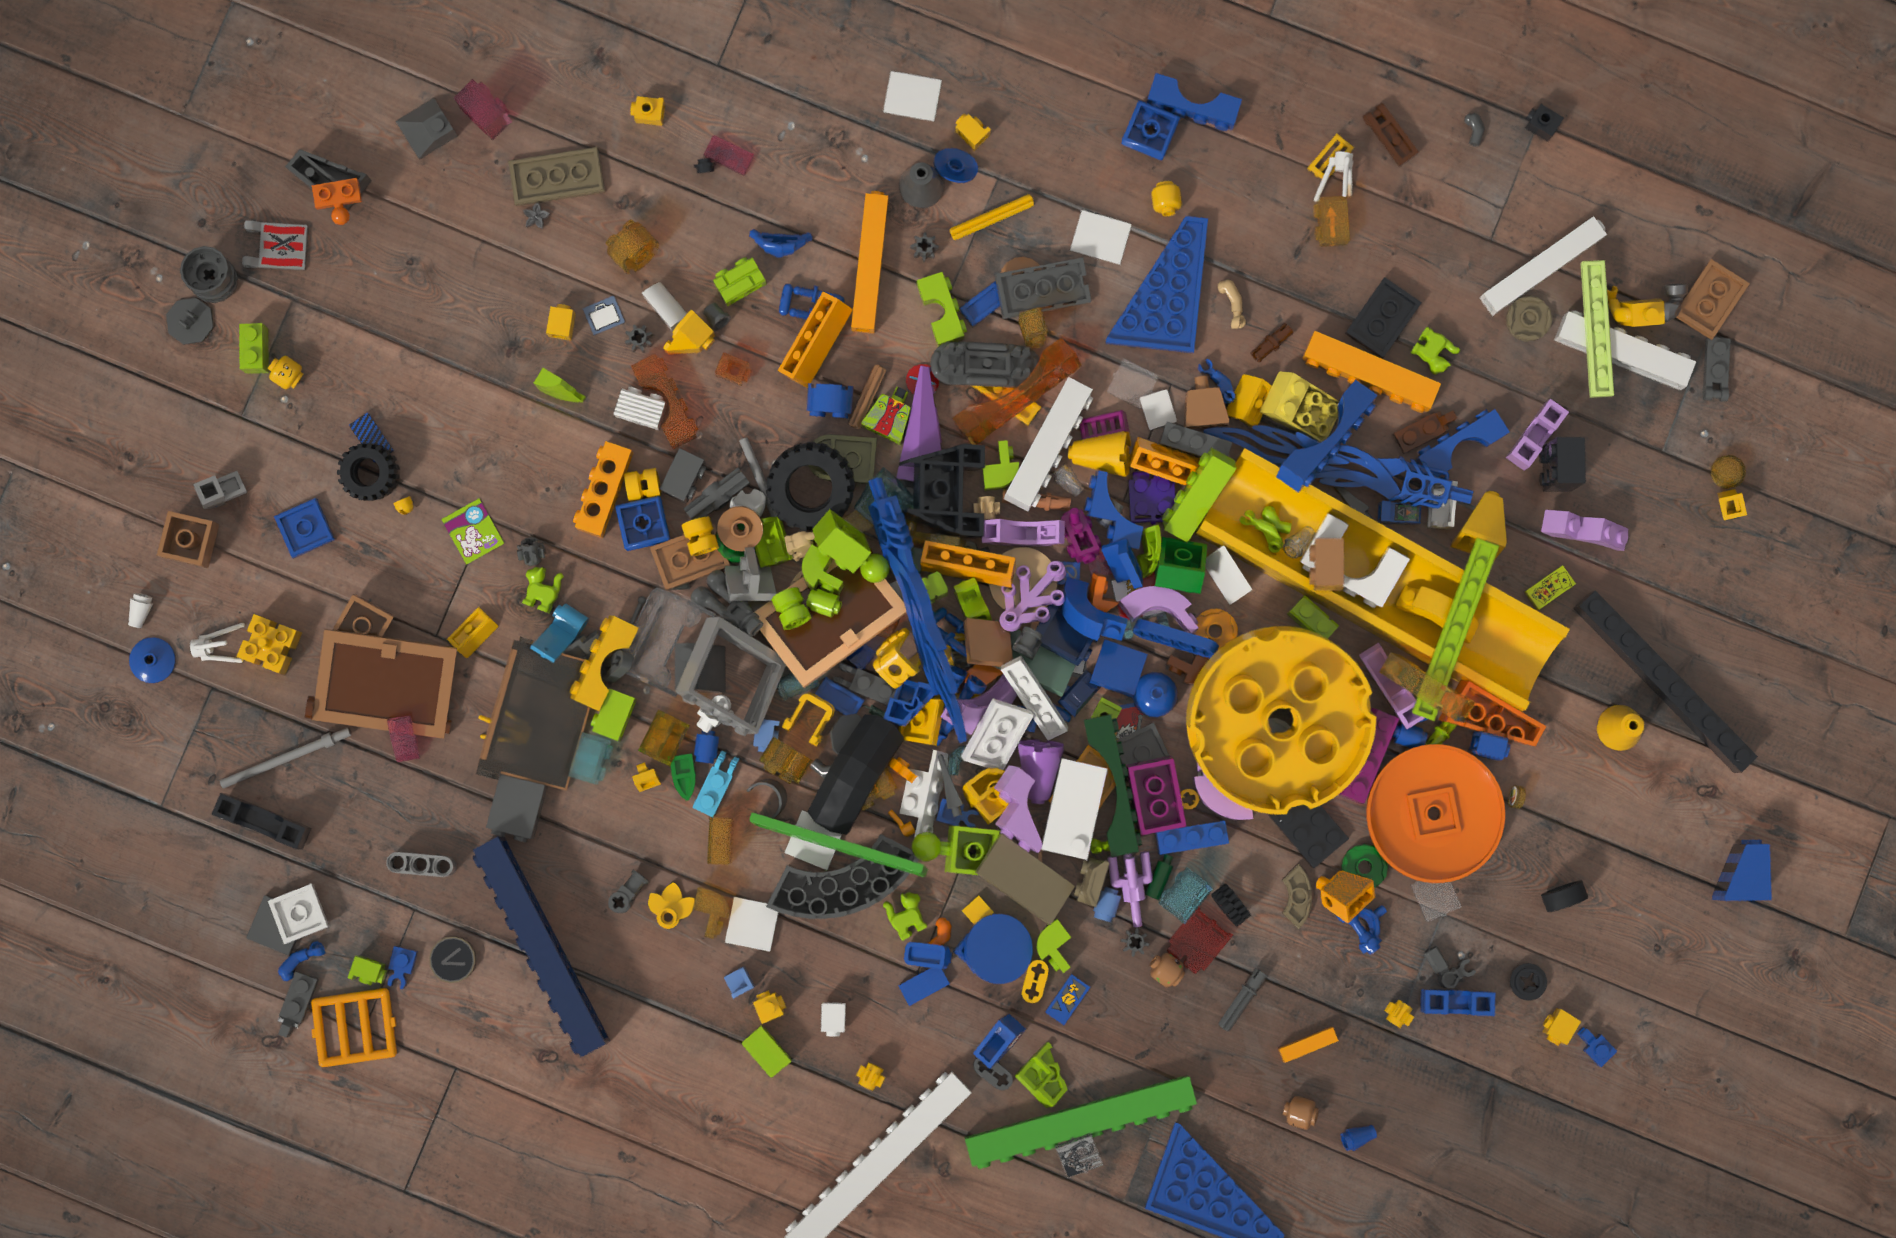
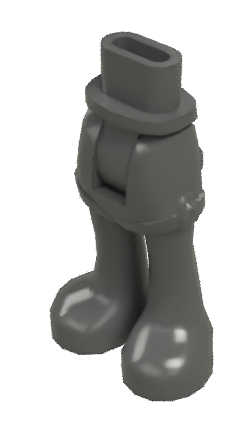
M721 570L712 571L707 577L706 582L714 593L730 604L728 607L723 605L706 587L700 586L693 591L691 601L694 605L700 608L712 609L724 620L749 636H754L762 628L763 622L759 620V615L748 605V601L729 600L725 574Z

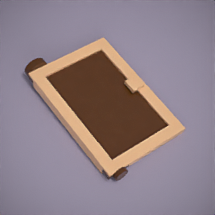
M832 558V563L826 573L843 581L844 586L838 595L839 601H842L839 614H834L831 618L811 611V608L807 607L811 619L799 627L785 630L779 618L781 613L776 612L772 601H769L755 611L759 615V620L763 622L762 628L756 634L762 633L802 687L805 688L907 613L904 602L886 579L878 583L869 582L862 576L860 566L852 573L848 569H841L835 563V559ZM802 577L787 589L798 587L804 599L802 604L806 606L811 589L806 585Z

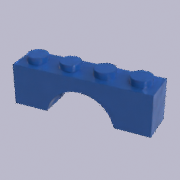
M1155 73L1147 99L1148 104L1170 111L1180 118L1186 116L1193 118V121L1198 124H1213L1216 129L1222 131L1233 129L1242 99L1220 93L1214 100L1205 104L1190 102L1181 94L1177 79Z
M1486 409L1475 416L1477 421L1469 424L1467 421L1457 427L1458 432L1453 436L1447 433L1437 440L1439 444L1431 448L1428 445L1418 452L1420 456L1415 461L1420 465H1423L1422 462H1426L1429 467L1449 471L1452 469V452L1458 443L1476 441L1488 447L1510 431L1495 409L1491 412H1488ZM1433 473L1434 476H1441V474Z

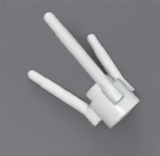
M1337 151L1335 158H1329V165L1314 197L1315 202L1318 201L1333 166H1335V171L1343 172L1342 196H1352V153Z
M245 623L233 625L208 635H201L199 639L191 640L190 649L194 658L201 657L202 661L215 660L242 663L243 659L210 655V653H213L214 647L227 645V641L212 642L209 639L245 626Z

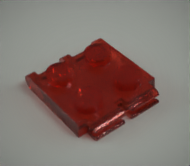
M1199 906L1193 909L1168 940L1171 945L1166 950L1179 961L1185 955L1187 958L1183 965L1194 974L1200 968L1205 971L1233 936L1230 932L1226 933L1216 924L1217 921L1211 920L1203 914ZM1196 914L1199 915L1203 920H1205L1208 923V925H1206L1199 918H1197ZM1212 928L1216 929L1220 934H1222L1224 936V939L1220 937L1216 932H1214Z

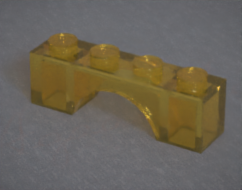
M1391 652L1379 673L1455 721L1464 722L1476 703L1457 690L1429 676L1419 666L1399 654Z

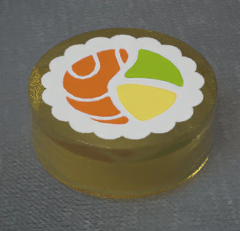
M1514 785L1511 788L1508 799L1509 807L1520 809L1523 806L1526 797V790L1523 786Z

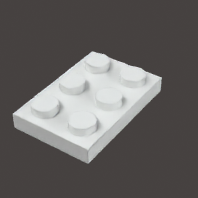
M993 698L961 757L964 761L979 766L1004 770L1034 714L1030 710Z

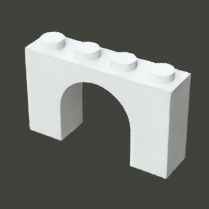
M1327 513L1300 560L1304 564L1302 568L1308 572L1310 568H1314V562H1309L1310 545H1314L1315 538H1342L1349 525ZM1388 546L1378 565L1369 575L1361 578H1351L1344 575L1343 591L1353 597L1356 594L1364 597L1363 602L1373 608L1377 605L1383 607L1410 559Z

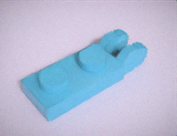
M724 751L720 752L714 767H711L692 807L713 818L731 783L732 774L739 762V758L734 757L729 764L727 773L719 770L726 758V752Z

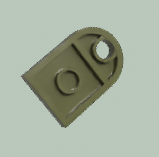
M828 434L820 436L813 441L817 444H827L828 447L838 450L839 454L849 462L848 465L853 471L855 483L869 484L868 481L874 479L877 438ZM808 465L816 477L831 481L830 476L825 470L815 465Z

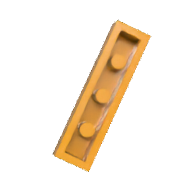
M1329 1027L1282 1046L1278 1050L1283 1062L1286 1063L1338 1041L1333 1027Z

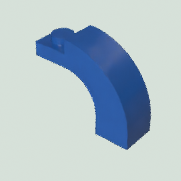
M1067 577L1063 589L1065 602L1060 605V608L1068 624L1082 635L1098 641L1100 635L1122 641L1128 618L1106 613L1095 608L1087 598L1089 583Z

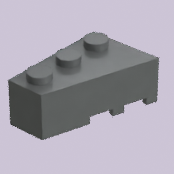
M301 149L285 166L311 190L312 185L357 178L359 180L360 192L362 193L372 182L365 173L357 172ZM352 204L343 205V206H344V208H346V209L348 210L349 207H350Z

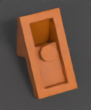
M1092 573L1087 598L1095 608L1108 612L1118 605L1119 602L1115 599L1103 597V594H1106L1108 589L1107 577L1099 573Z

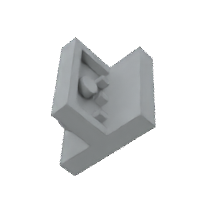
M745 547L744 557H740V566H725L724 574L730 601H771L773 596L776 595L771 567L761 568L758 566L754 547Z

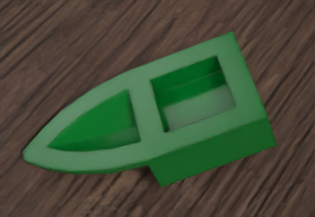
M693 754L669 757L674 786L681 797L689 801L695 788L696 772Z

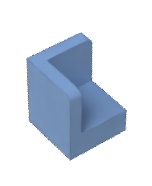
M745 966L724 977L732 992L733 999L755 987Z

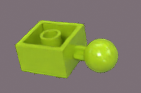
M831 509L812 529L815 536L814 540L818 545V551L825 557L831 556L835 559V563L841 569H848L854 573L860 566L864 579L872 583L881 582L888 576L890 566L887 559L877 553L871 554L865 534Z
M949 826L947 842L940 841L931 832H922L913 839L912 852L917 859L925 862L934 860L938 855L946 856L944 872L978 875L975 872L996 841L1000 831ZM972 845V849L976 850V853L970 857L968 849Z

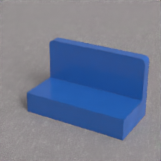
M1127 538L1103 545L1102 552L1116 582L1119 583L1130 579L1134 589L1143 587V572Z

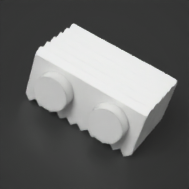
M628 387V390L621 389L614 411L615 417L659 430L667 407L663 397L650 393V396H645L641 394V390L633 387Z

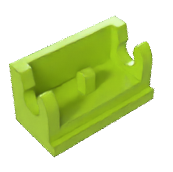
M777 516L763 518V535L755 546L760 567L777 566L792 560L793 556L789 555L786 549L784 539L786 533L783 522Z

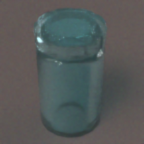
M790 673L781 678L777 689L781 698L785 701L788 700V697L797 696L820 686L818 679L803 688L795 676Z

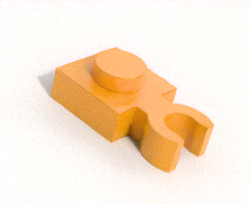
M892 757L888 763L889 767L910 783L916 779L917 775L908 769L910 764L901 757H898L897 760Z

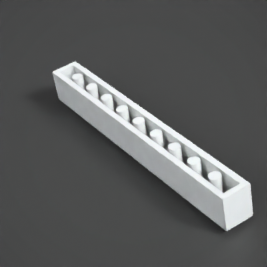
M952 1071L949 1074L944 1072L935 1081L938 1085L932 1091L928 1088L919 1097L921 1102L916 1107L913 1105L909 1106L902 1114L904 1118L899 1123L894 1121L886 1129L888 1134L882 1140L878 1137L869 1146L871 1151L866 1156L861 1154L852 1163L855 1167L849 1173L845 1170L837 1177L836 1181L838 1184L834 1188L830 1189L827 1187L819 1195L821 1200L815 1206L811 1203L802 1212L804 1217L799 1222L794 1220L785 1229L788 1232L785 1238H825L971 1094V1090Z

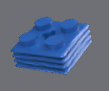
M1139 100L1121 144L1158 160H1163L1180 117ZM1150 126L1154 127L1155 132L1151 135L1147 134L1146 130L1149 129Z
M660 496L616 505L622 540L627 551L657 545L670 540ZM641 518L649 521L645 529L637 526L641 522Z

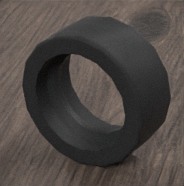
M1579 880L1546 891L1541 894L1547 912H1554L1588 899V894L1583 881Z

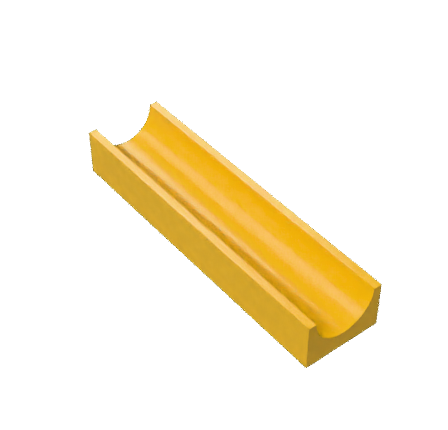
M1244 448L1235 462V472L1205 515L1195 535L1218 548L1224 545L1232 556L1300 594L1306 595L1309 599L1429 665L1443 628L1428 618L1398 610L1395 604L1405 586L1419 590L1423 586L1454 599L1464 570L1312 485L1308 488L1304 486L1298 493L1276 477L1280 467ZM1266 506H1272L1275 508L1280 521L1291 523L1289 534L1278 532L1283 540V547L1279 552L1273 553L1269 550V545L1263 532L1255 529V526L1240 523L1239 519L1241 516L1250 520L1248 516L1244 515L1247 510L1253 511L1255 518L1263 519V509ZM1327 513L1349 525L1342 536L1344 538V575L1351 578H1361L1369 575L1378 565L1388 546L1410 559L1383 607L1377 605L1373 608L1363 602L1364 597L1358 594L1353 597L1344 592L1343 589L1342 591H1314V585H1309V572L1302 568L1304 564L1300 560ZM1485 583L1474 613V617L1480 625L1470 644L1463 643L1451 678L1458 682L1460 680L1470 681L1519 711H1525L1530 703V692L1541 669L1556 646L1567 636L1570 629L1490 584Z

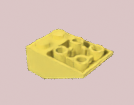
M1279 371L1260 412L1281 425L1296 432L1300 431L1322 442L1329 437L1338 418L1337 406L1339 401L1295 373Z

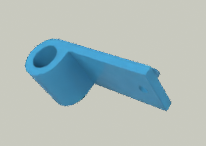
M566 603L563 606H557L552 614L555 618L553 623L530 647L540 654L542 658H546L553 663L581 634L589 621L587 616Z

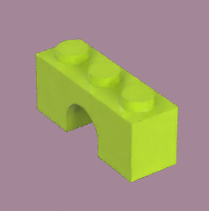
M943 272L917 280V287L923 305L937 303L945 310V314L940 320L931 323L937 346L939 347L946 342L964 340V333L967 332L964 320H959L956 312L960 311L956 298H951L949 291L952 290V285L949 277L944 278Z

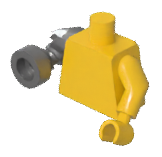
M1688 284L1664 285L1665 295L1669 297V302L1665 303L1660 298L1619 302L1616 299L1618 288L1613 286L1612 291L1607 290L1608 306L1618 325L1636 327L1665 324V322H1669L1679 315L1683 297L1688 293Z

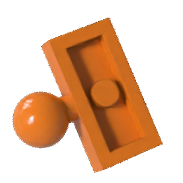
M357 178L312 185L315 208L319 210L334 207L331 218L337 225L346 224L350 218L348 210L343 205L362 202L359 180Z

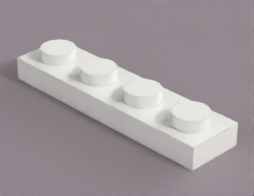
M1022 656L1001 665L1002 673L1026 709L1034 714L1033 719L1046 739L1051 740L1067 732V724Z

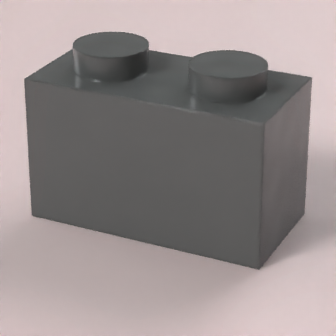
M679 448L663 480L660 491L684 503H687L688 499L692 500L697 491V487L694 486L698 478L702 480L707 470L704 459Z

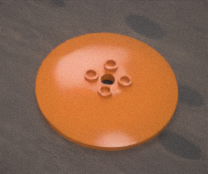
M1430 744L1406 750L1394 757L1382 768L1369 791L1366 820L1368 831L1376 850L1392 868L1414 880L1428 883H1445L1459 880L1472 874L1489 860L1499 845L1503 834L1505 804L1502 791L1494 775L1479 759L1453 746ZM1431 807L1438 808L1440 812L1436 820H1431L1428 817V810Z

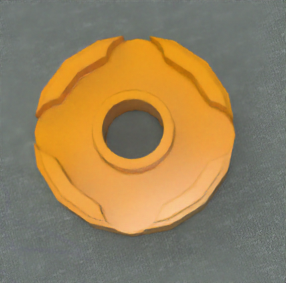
M1208 609L1196 618L1198 630L1194 634L1215 641L1219 645L1218 650L1238 636V626L1235 619L1222 609ZM1212 625H1217L1221 629V635L1217 638L1209 634V627Z

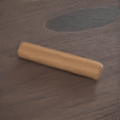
M873 366L849 419L848 425L855 429L861 428V423L866 417L886 373V369L882 366Z

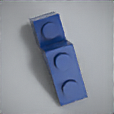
M1095 471V475H1091L1089 488H1092L1091 496L1086 498L1084 510L1087 511V516L1113 521V525H1109L1107 530V539H1110L1109 544L1127 538L1132 549H1139L1143 526L1128 521L1117 511L1108 493V472Z

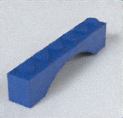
M1355 380L1343 393L1337 406L1338 424L1334 433L1317 445L1294 450L1283 462L1276 477L1298 493L1304 486L1308 488L1316 477L1314 474L1316 472L1321 473L1328 464L1326 460L1329 457L1333 459L1340 450L1339 445L1341 443L1345 445L1352 436L1351 431L1353 429L1357 431L1365 420L1363 417L1365 415L1369 417L1376 408L1374 402L1378 395Z

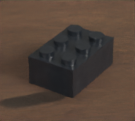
M1556 437L1542 447L1543 449L1539 453V463H1543V472L1539 475V484L1543 486V492H1571L1586 483L1585 437Z

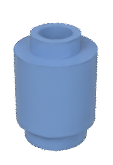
M1105 887L1104 891L1101 890L1097 906L1093 909L1095 911V918L1112 922V918H1115L1121 896L1117 895V890Z

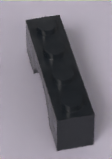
M220 793L211 815L264 834L296 850H303L312 829L227 793Z

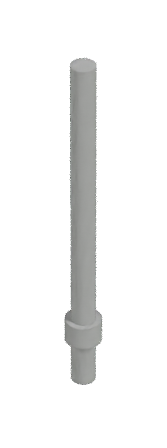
M347 727L333 734L331 732L321 736V739L220 780V784L224 789L320 748L334 746L335 742L352 736L351 731Z

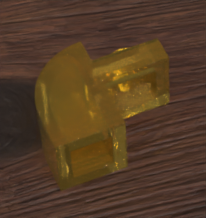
M698 887L692 910L710 914L704 937L715 939L716 935L721 934L723 922L720 921V918L730 919V905L721 893Z

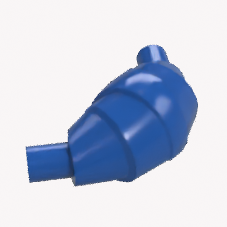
M753 229L749 233V236L766 253L777 258L792 255L803 247L805 243L812 241V235L809 232L800 236L798 234L760 233Z

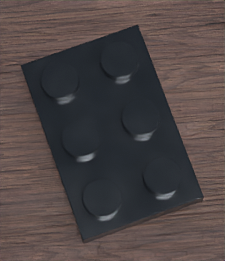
M1384 277L1345 334L1383 359L1422 302Z
M1306 805L1291 807L1287 814L1268 815L1312 868L1317 867L1349 839L1321 805L1313 809Z

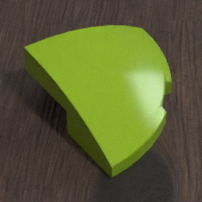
M1159 525L1146 528L1142 532L1141 541L1144 554L1137 556L1143 572V578L1150 576L1158 564L1161 552Z

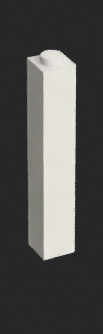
M1593 216L1489 289L1480 297V300L1491 315L1494 316L1602 240L1607 235L1605 226Z

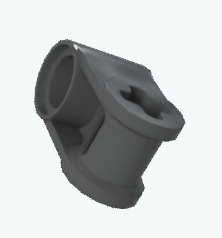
M1025 626L1012 650L1033 660L1042 644L1043 636L1034 629Z

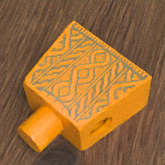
M1338 871L1331 879L1321 876L1316 883V888L1321 891L1323 906L1347 923L1375 898L1373 880L1349 872Z

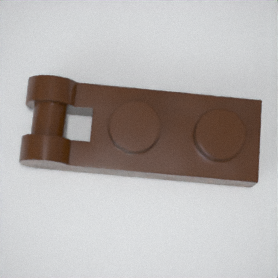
M1381 103L1375 107L1376 110L1372 113L1368 112L1363 115V119L1400 167L1415 157L1419 151L1386 106ZM1380 117L1385 120L1382 124L1377 122V119Z

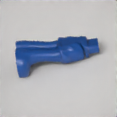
M950 665L958 690L966 678L967 672L959 667ZM969 675L958 699H971L974 694H982L987 686L976 676ZM943 718L941 720L937 746L941 744L943 739L948 737V734L954 728L952 724Z

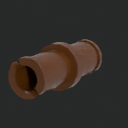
M1283 323L1274 333L1264 337V341L1250 352L1251 356L1260 363L1273 350L1277 351L1280 348L1279 345L1294 334L1293 330L1289 325L1287 326L1286 323Z

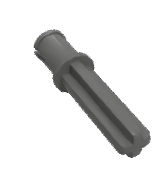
M1257 968L1254 969L1245 985H1241L1243 988L1220 1020L1219 1026L1226 1031L1232 1029L1253 996L1258 995L1256 992L1268 977Z

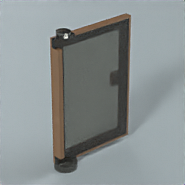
M520 637L519 641L513 640L478 761L476 774L498 780L501 773L567 791L590 707L570 698L572 695L570 689L574 681L579 680L582 674L580 668L585 659L562 653L553 663L546 658H542L540 654L530 648L533 640Z

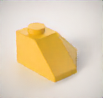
M690 310L673 330V341L670 342L668 340L663 349L668 355L699 353L703 349L707 350L715 341V333L694 311Z

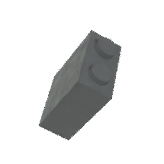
M500 774L486 828L492 829L491 834L502 837L505 836V833L514 835V840L526 843L527 839H534L548 786Z

